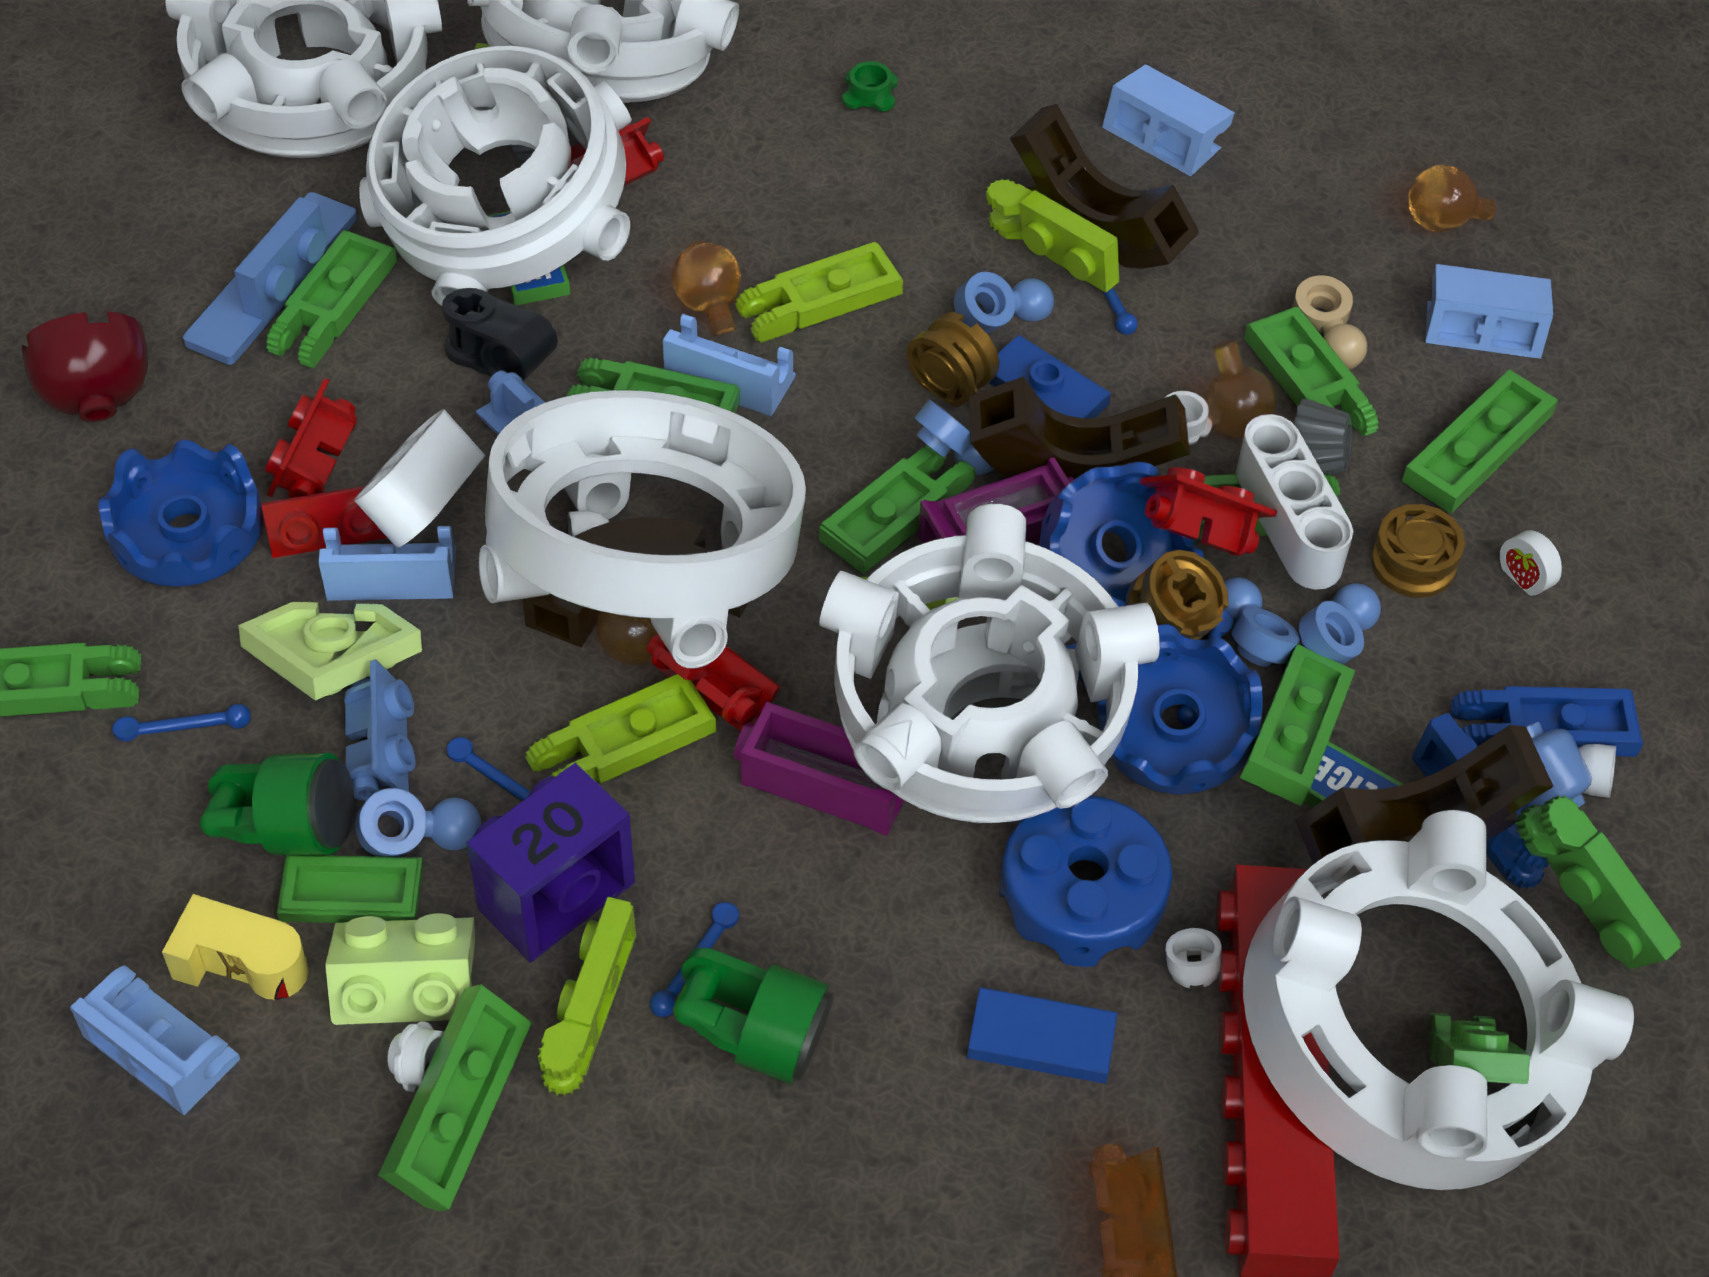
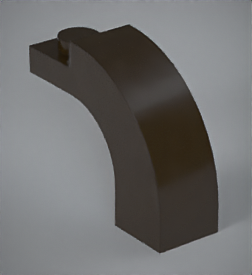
M1057 104L1042 107L1010 137L1011 142L1033 178L1025 187L1031 191H1038L1117 237L1118 262L1120 265L1129 268H1150L1168 265L1199 233L1195 222L1174 185L1151 190H1133L1123 187L1104 176L1084 153Z
M1024 376L969 396L970 443L992 468L1007 478L1048 465V459L1052 457L1056 459L1067 478L1073 477L1077 479L1082 474L1096 467L1121 466L1135 462L1158 466L1190 455L1186 411L1176 394L1120 414L1102 418H1078L1053 410L1038 397Z
M638 517L622 519L593 527L575 536V538L606 548L641 554L689 555L712 552L705 549V526L674 518ZM551 593L545 596L522 599L525 625L527 627L581 648L605 613L604 611L577 605ZM749 602L729 609L728 613L740 618Z
M1509 725L1458 761L1432 775L1411 783L1384 789L1342 787L1300 816L1295 822L1310 859L1315 864L1330 853L1358 843L1378 840L1409 842L1422 829V823L1427 817L1447 810L1465 811L1481 818L1486 825L1487 840L1514 825L1518 821L1517 810L1554 786L1527 727Z

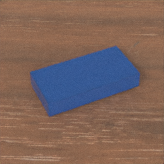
M980 987L967 1058L1106 1084L1118 1012Z

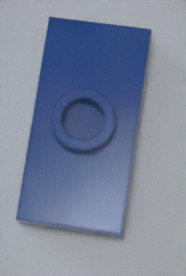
M1020 335L998 353L1000 360L999 372L989 382V384L995 387L1024 376L1038 397L1048 407L1072 417L1095 418L1110 403V392Z

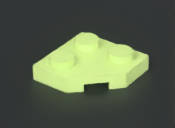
M290 602L238 625L242 648L315 701L322 697L336 694L344 687L370 676V661L376 659L387 670L396 663L422 652L420 629L382 604H356L354 614L319 613L318 602ZM355 621L375 622L367 631H356Z

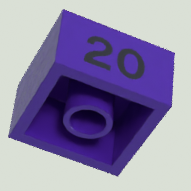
M576 762L556 777L549 776L541 780L533 787L525 800L503 816H494L485 821L477 829L473 838L466 842L478 910L530 963L603 908L607 897L616 898L635 883L630 814Z

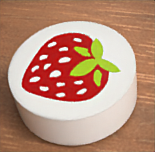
M1527 530L1507 540L1501 547L1500 563L1502 570L1528 595L1540 594L1557 584L1560 580L1562 564L1559 553L1553 543L1543 534Z

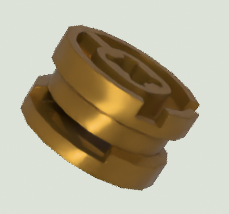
M948 312L938 317L927 331L921 332L907 346L906 358L910 371L919 385L951 406L957 407L964 405L969 401V396L978 391L977 388L986 386L997 375L1000 360L996 347L990 337L977 323L969 327L962 322L964 320L963 314Z
M1406 504L1393 509L1382 519L1371 555L1373 572L1382 584L1398 594L1412 598L1431 597L1444 592L1454 581L1457 567L1463 555L1466 544L1463 530L1453 517L1439 508L1424 504ZM1407 516H1415L1411 519L1406 520Z
M1184 550L1163 554L1131 582L1126 594V606L1148 603L1155 615L1157 626L1163 624L1172 625L1177 628L1181 635L1195 640L1201 639L1223 620L1221 616L1224 609L1229 606L1228 590L1221 574L1208 560L1194 552Z

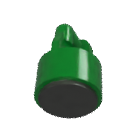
M332 753L272 754L262 764L222 765L214 771L208 782V790L212 797L199 820L200 829L209 837H223L244 844L261 843L262 847L272 855H330L338 851L346 841L353 824L355 808L353 784L346 766Z
M696 948L689 952L681 968L685 984L673 1006L675 1019L680 1024L694 1029L717 1048L734 1054V1063L789 1085H792L795 1079L801 1081L822 1035L832 1006L834 994L829 992L830 985L775 963H772L769 969L766 970L710 948ZM714 998L716 1000L727 1003L739 1009L745 1010L749 1013L748 1015H746L744 1013L738 1012L726 1006L712 1002V999Z

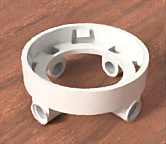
M628 390L589 392L543 403L524 412L505 426L491 448L485 507L486 545L481 547L479 553V574L484 594L490 603L545 596L551 593L559 598L591 609L619 615L651 618L653 627L679 665L686 668L705 666L718 658L727 644L728 634L726 625L729 609L753 601L770 591L786 576L793 565L798 548L805 503L806 486L803 473L793 455L772 434L740 415L695 399L664 393ZM523 469L532 471L522 482L518 492L510 490L507 482L515 474ZM631 473L669 477L698 487L724 504L721 522L723 550L689 555H651L606 548L572 537L553 528L546 518L545 509L552 497L564 488L578 511L598 512L610 519L616 516L628 501Z
M1458 810L1441 811L1430 815L1422 823V829L1409 842L1378 840L1358 843L1330 853L1313 864L1271 908L1258 926L1250 943L1243 976V1000L1246 1021L1253 1045L1271 1083L1296 1117L1318 1139L1353 1164L1396 1183L1424 1189H1464L1488 1183L1515 1169L1547 1144L1567 1126L1577 1113L1585 1098L1592 1070L1604 1060H1613L1623 1052L1630 1039L1634 1022V1011L1631 1001L1626 997L1581 984L1570 958L1548 925L1515 891L1486 871V825L1478 816ZM1331 889H1334L1325 899H1323L1321 895H1323L1325 892ZM1389 904L1413 905L1441 913L1460 923L1478 936L1505 966L1520 994L1527 1021L1526 1052L1530 1054L1528 1084L1510 1083L1499 1092L1487 1096L1486 1078L1481 1073L1467 1067L1454 1065L1433 1067L1424 1071L1410 1084L1384 1067L1366 1049L1352 1030L1336 992L1335 985L1349 972L1359 950L1362 927L1360 918L1357 915L1377 906ZM1310 1032L1312 1033L1320 1050L1332 1067L1357 1092L1355 1095L1348 1098L1334 1084L1309 1051L1302 1037ZM1541 1103L1531 1128L1526 1124L1510 1137L1504 1129L1523 1119Z

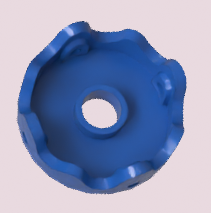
M180 440L175 444L173 451L157 460L147 459L139 450L130 448L124 451L116 461L114 481L111 489L105 497H101L99 500V514L103 531L113 557L130 574L142 581L160 586H189L221 577L237 567L251 553L259 540L263 525V511L259 492L243 455L232 444H227L217 453L202 448L190 440ZM193 514L199 516L195 523L187 527L177 528L169 525L172 520L181 515Z
M1135 462L1121 466L1096 467L1087 471L1060 490L1049 504L1041 524L1040 547L1068 559L1083 569L1107 591L1118 607L1126 606V594L1131 582L1166 552L1184 550L1194 552L1204 558L1203 551L1195 546L1193 539L1158 529L1153 526L1151 519L1146 517V503L1156 493V490L1141 485L1140 479L1159 475L1158 469L1148 463ZM1105 532L1115 533L1124 541L1126 557L1123 562H1115L1105 554L1102 548V537Z
M1158 625L1160 646L1158 659L1156 662L1138 664L1137 690L1130 717L1122 739L1110 758L1118 769L1134 782L1156 792L1176 795L1200 793L1221 785L1236 775L1245 765L1261 727L1263 701L1261 680L1257 671L1250 670L1238 657L1233 648L1223 639L1213 637L1209 640L1190 639L1181 635L1177 628L1172 625ZM1106 700L1098 701L1097 704L1099 730L1101 731L1106 726ZM1182 704L1192 708L1196 712L1198 719L1191 727L1177 730L1168 727L1162 721L1161 715L1168 707Z
M1091 795L1069 808L1060 809L1056 807L1043 814L1022 819L1017 823L1005 846L999 881V897L1006 898L1016 930L1025 940L1036 941L1052 948L1059 954L1064 964L1093 967L1109 951L1125 946L1137 950L1151 937L1166 912L1173 878L1171 857L1162 836L1149 820L1133 808L1120 802ZM1080 860H1088L1097 863L1104 870L1105 875L1096 881L1081 880L1071 873L1069 866Z

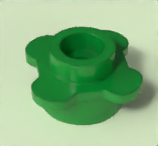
M866 61L855 65L847 72L845 82L849 85L848 91L842 95V102L846 107L851 109H857L861 106L873 107L878 111L885 112L895 106L892 90L898 86V78L886 65L879 62Z

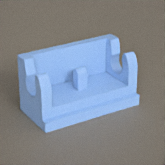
M1145 64L1113 85L1102 128L1183 173L1192 176L1222 148L1213 141L1220 133H1223L1231 126L1235 112Z
M1436 264L1432 277V300L1427 301L1425 343L1541 359L1553 318L1551 279Z
M682 314L680 321L681 333L670 329L663 339L664 369L737 385L740 388L739 406L772 417L796 376V373L793 372V351L779 347L777 353L778 363L698 337L696 318Z
M437 527L439 543L405 544L399 548L394 544L342 545L338 528H323L326 549H320L318 563L327 601L453 598L456 546L454 544L452 527Z
M125 965L110 973L84 999L80 997L70 1006V1009L85 1039L177 1111L185 1115L240 1060V1056L232 1048L227 1047L228 1043L219 1036L209 1035L149 989L148 984L139 977L134 979L136 973Z

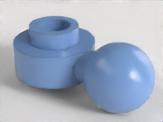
M980 272L973 275L959 286L954 297L955 312L964 315L962 322L969 327L977 323L987 334L1005 325L1011 320L1013 315L1026 321H1039L1048 317L1054 307L1053 292L1044 281L1036 278H1027L1018 282L1011 289L1002 277L991 272ZM976 301L982 305L985 313L978 307Z
M928 399L914 417L923 425L916 435L944 458L953 449L956 463L958 464L959 461L963 462L964 460L976 469L975 475H983L992 471L994 468L981 457L970 443V429L966 428L934 401Z
M1241 577L1225 580L1229 606L1224 610L1232 616L1233 625L1235 626L1231 633L1234 640L1239 644L1237 646L1238 652L1248 661L1263 667H1269L1272 663H1286L1296 644L1300 641V635L1297 630L1283 618L1262 609L1261 592L1252 581Z
M1353 583L1343 586L1335 593L1332 601L1322 602L1301 618L1299 623L1301 646L1340 664H1346L1363 650L1364 636L1362 631L1373 627L1380 617L1381 603L1378 595L1373 589L1363 584Z
M388 788L374 793L361 806L356 816L355 831L362 847L373 856L403 857L410 853L421 842L423 837L432 838L439 847L447 850L464 849L467 847L466 842L473 838L482 823L477 808L465 799L447 798L435 805L432 811H425L421 802L413 794L398 788ZM391 816L395 818L400 825L399 835L395 837L383 835L378 828L379 817Z

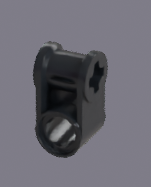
M477 288L454 290L446 295L442 301V313L445 320L449 322L450 334L445 339V353L448 359L457 365L472 368L491 377L498 371L513 372L524 381L557 347L558 339L556 332L544 316L535 311L525 310L493 297L484 290Z

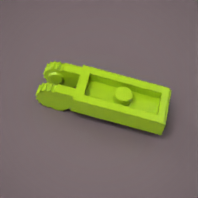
M1003 178L990 183V186L987 187L986 199L988 205H991L993 212L989 213L990 217L988 219L990 227H994V231L998 230L999 234L1006 239H1022L1033 253L1040 256L1045 255L1067 269L1075 278L1087 281L1105 293L1119 283L1117 237L1036 190L1031 191L1020 184H1015L1014 181H1009V179L1003 180Z
M872 242L777 274L775 279L744 290L742 294H739L740 296L736 299L737 303L735 305L741 317L744 316L745 319L759 315L757 318H754L755 321L751 323L752 327L750 329L756 341L762 343L791 333L797 327L802 329L902 295L903 279L880 245Z
M676 674L569 721L568 727L548 735L545 739L541 738L538 742H534L526 752L525 758L533 771L540 772L574 757L580 751L583 758L575 762L595 782L598 781L601 784L715 733L716 718L692 681L685 680ZM575 762L566 765L563 769L559 768L558 771L552 772L551 776L556 777Z
M607 897L599 921L592 919L588 921L580 944L579 958L584 960L579 977L577 981L568 979L560 995L557 1019L562 1022L547 1028L541 1041L542 1048H539L540 1055H538V1061L541 1071L544 1073L541 1075L542 1080H545L543 1082L544 1087H548L549 1092H555L556 1096L558 1094H563L564 1096L567 1093L573 1094L575 1089H580L579 1084L584 1082L582 1076L586 1075L637 936L634 908L631 902Z

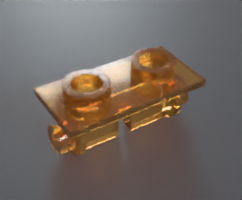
M1106 1144L1097 1147L1094 1150L1095 1159L1089 1163L1088 1167L1089 1174L1094 1178L1098 1209L1106 1212L1108 1220L1100 1222L1105 1264L1101 1268L1102 1277H1178L1160 1148L1155 1146L1134 1156L1127 1157L1124 1156L1123 1147L1120 1145Z

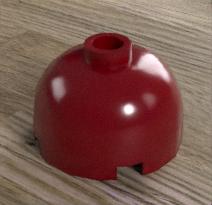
M87 312L75 313L49 320L32 329L26 335L28 347L22 345L21 351L25 370L33 390L50 407L66 414L79 415L83 421L97 422L113 417L117 413L116 408L126 405L142 389L147 374L148 354L143 326L134 317L118 312H107L109 323H89Z

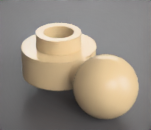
M1325 275L1309 277L1297 287L1292 308L1297 306L1300 308L1317 331L1324 335L1325 341L1349 370L1357 367L1366 356L1367 340L1360 329L1346 324L1353 305L1351 291L1342 281ZM1315 308H1322V309L1326 310L1327 312H1322V311L1316 310Z

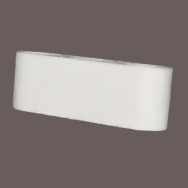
M442 409L407 438L357 495L354 501L397 548L402 547L432 522L482 461L485 454L446 410Z
M1273 414L1260 415L1252 419L1246 426L1236 469L1238 482L1242 489L1255 494L1253 502L1277 510L1276 517L1258 519L1291 578L1305 588L1315 590L1326 589L1336 584L1341 577L1353 536L1351 522L1296 426L1282 416Z

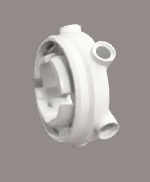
M438 0L165 1L169 17L179 21L176 41L185 78L181 85L183 95L190 108L201 119L208 122L218 133L234 143L258 153L286 158L329 156L370 143L374 130L391 101L407 84L426 70L428 54L426 34L442 31ZM290 14H297L301 36L306 47H328L339 49L352 55L332 50L325 55L308 60L276 58L281 53L275 30V19ZM371 21L389 30L397 63L394 68L388 65L381 33L376 31ZM321 97V103L317 104L319 98Z
M467 0L469 6H480L482 9V31L490 47H527L558 56L580 70L593 86L601 80L605 81L616 92L623 103L655 100L686 88L704 72L709 62L710 51L713 48L722 51L727 48L733 37L739 16V4L730 0H625L623 17L613 7L600 5L601 0Z
M493 46L470 50L452 56L430 67L414 78L395 96L381 116L372 135L367 152V177L362 178L359 187L363 216L370 227L383 226L397 252L410 266L436 281L431 293L435 301L441 306L446 295L454 290L477 288L488 293L489 289L521 284L557 269L578 255L582 250L601 260L609 261L621 252L630 233L629 217L626 213L616 209L626 176L625 149L619 131L631 123L630 114L616 92L605 81L601 80L593 86L586 76L572 64L545 51L518 46ZM567 127L577 141L586 149L579 166L575 164L571 166V147ZM504 145H523L533 148L535 151L520 168H516L500 178L502 192L512 212L502 217H488L483 211L473 187L458 186L460 181L458 175L448 167L453 158L463 148L479 155Z
M986 504L975 508L967 518L966 535L937 539L915 546L887 561L873 572L867 580L840 571L828 591L819 620L821 627L839 633L834 666L836 698L845 734L854 750V756L865 774L876 784L890 790L920 809L939 816L975 823H1000L1031 818L1056 807L1063 809L1074 806L1097 791L1108 776L1105 764L1120 743L1130 717L1137 690L1138 664L1156 662L1160 650L1158 626L1155 615L1148 603L1118 607L1107 591L1079 566L1046 548L1025 542L1026 518L1019 510L1008 505ZM958 597V600L934 608L931 611L925 605L936 600ZM900 616L904 623L910 626V629L895 647L887 666L884 690L888 700L891 701L888 713L875 724L864 709L856 693L854 674L856 673L869 679L872 678L894 634L895 620ZM986 616V649H992L1008 655L1011 654L1025 662L1038 674L1037 677L1040 683L1032 694L1020 702L999 708H984L969 704L952 720L927 702L938 682L933 673L930 660L939 654L955 649L957 626L960 620ZM1066 633H1069L1077 641L1075 656L1090 702L1106 700V726L1103 731L1091 726L1086 720H1080L1075 717L1078 707V696L1073 662L1068 649L1064 645ZM988 753H1001L1005 755L1006 759L1001 772L1002 780L973 778L977 760Z

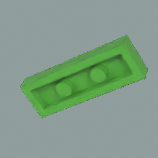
M1509 369L1406 466L1402 482L1452 514L1553 416L1558 399Z
M1296 644L1240 778L1261 787L1271 794L1278 795L1301 806L1311 789L1356 670Z
M482 984L464 989L378 1176L422 1206L436 1211L450 1209L532 1024L529 1019Z

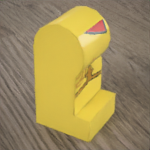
M195 894L190 898L162 951L173 980L198 987L205 972L208 971L249 983L253 991L265 999L279 1000L290 997L302 988L309 973L300 936L292 926L279 920Z

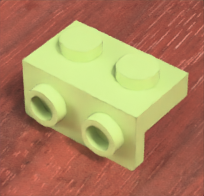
M434 913L425 915L418 920L385 921L375 916H363L352 919L349 922L335 923L325 963L331 1022L335 1025L450 1020L464 989L472 987L471 972L475 950L474 917L454 918L448 914Z

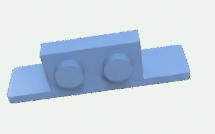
M315 192L308 193L304 198L299 197L234 270L235 277L183 335L186 348L227 365L234 364L282 309L288 298L343 230L348 231L357 221L356 209Z

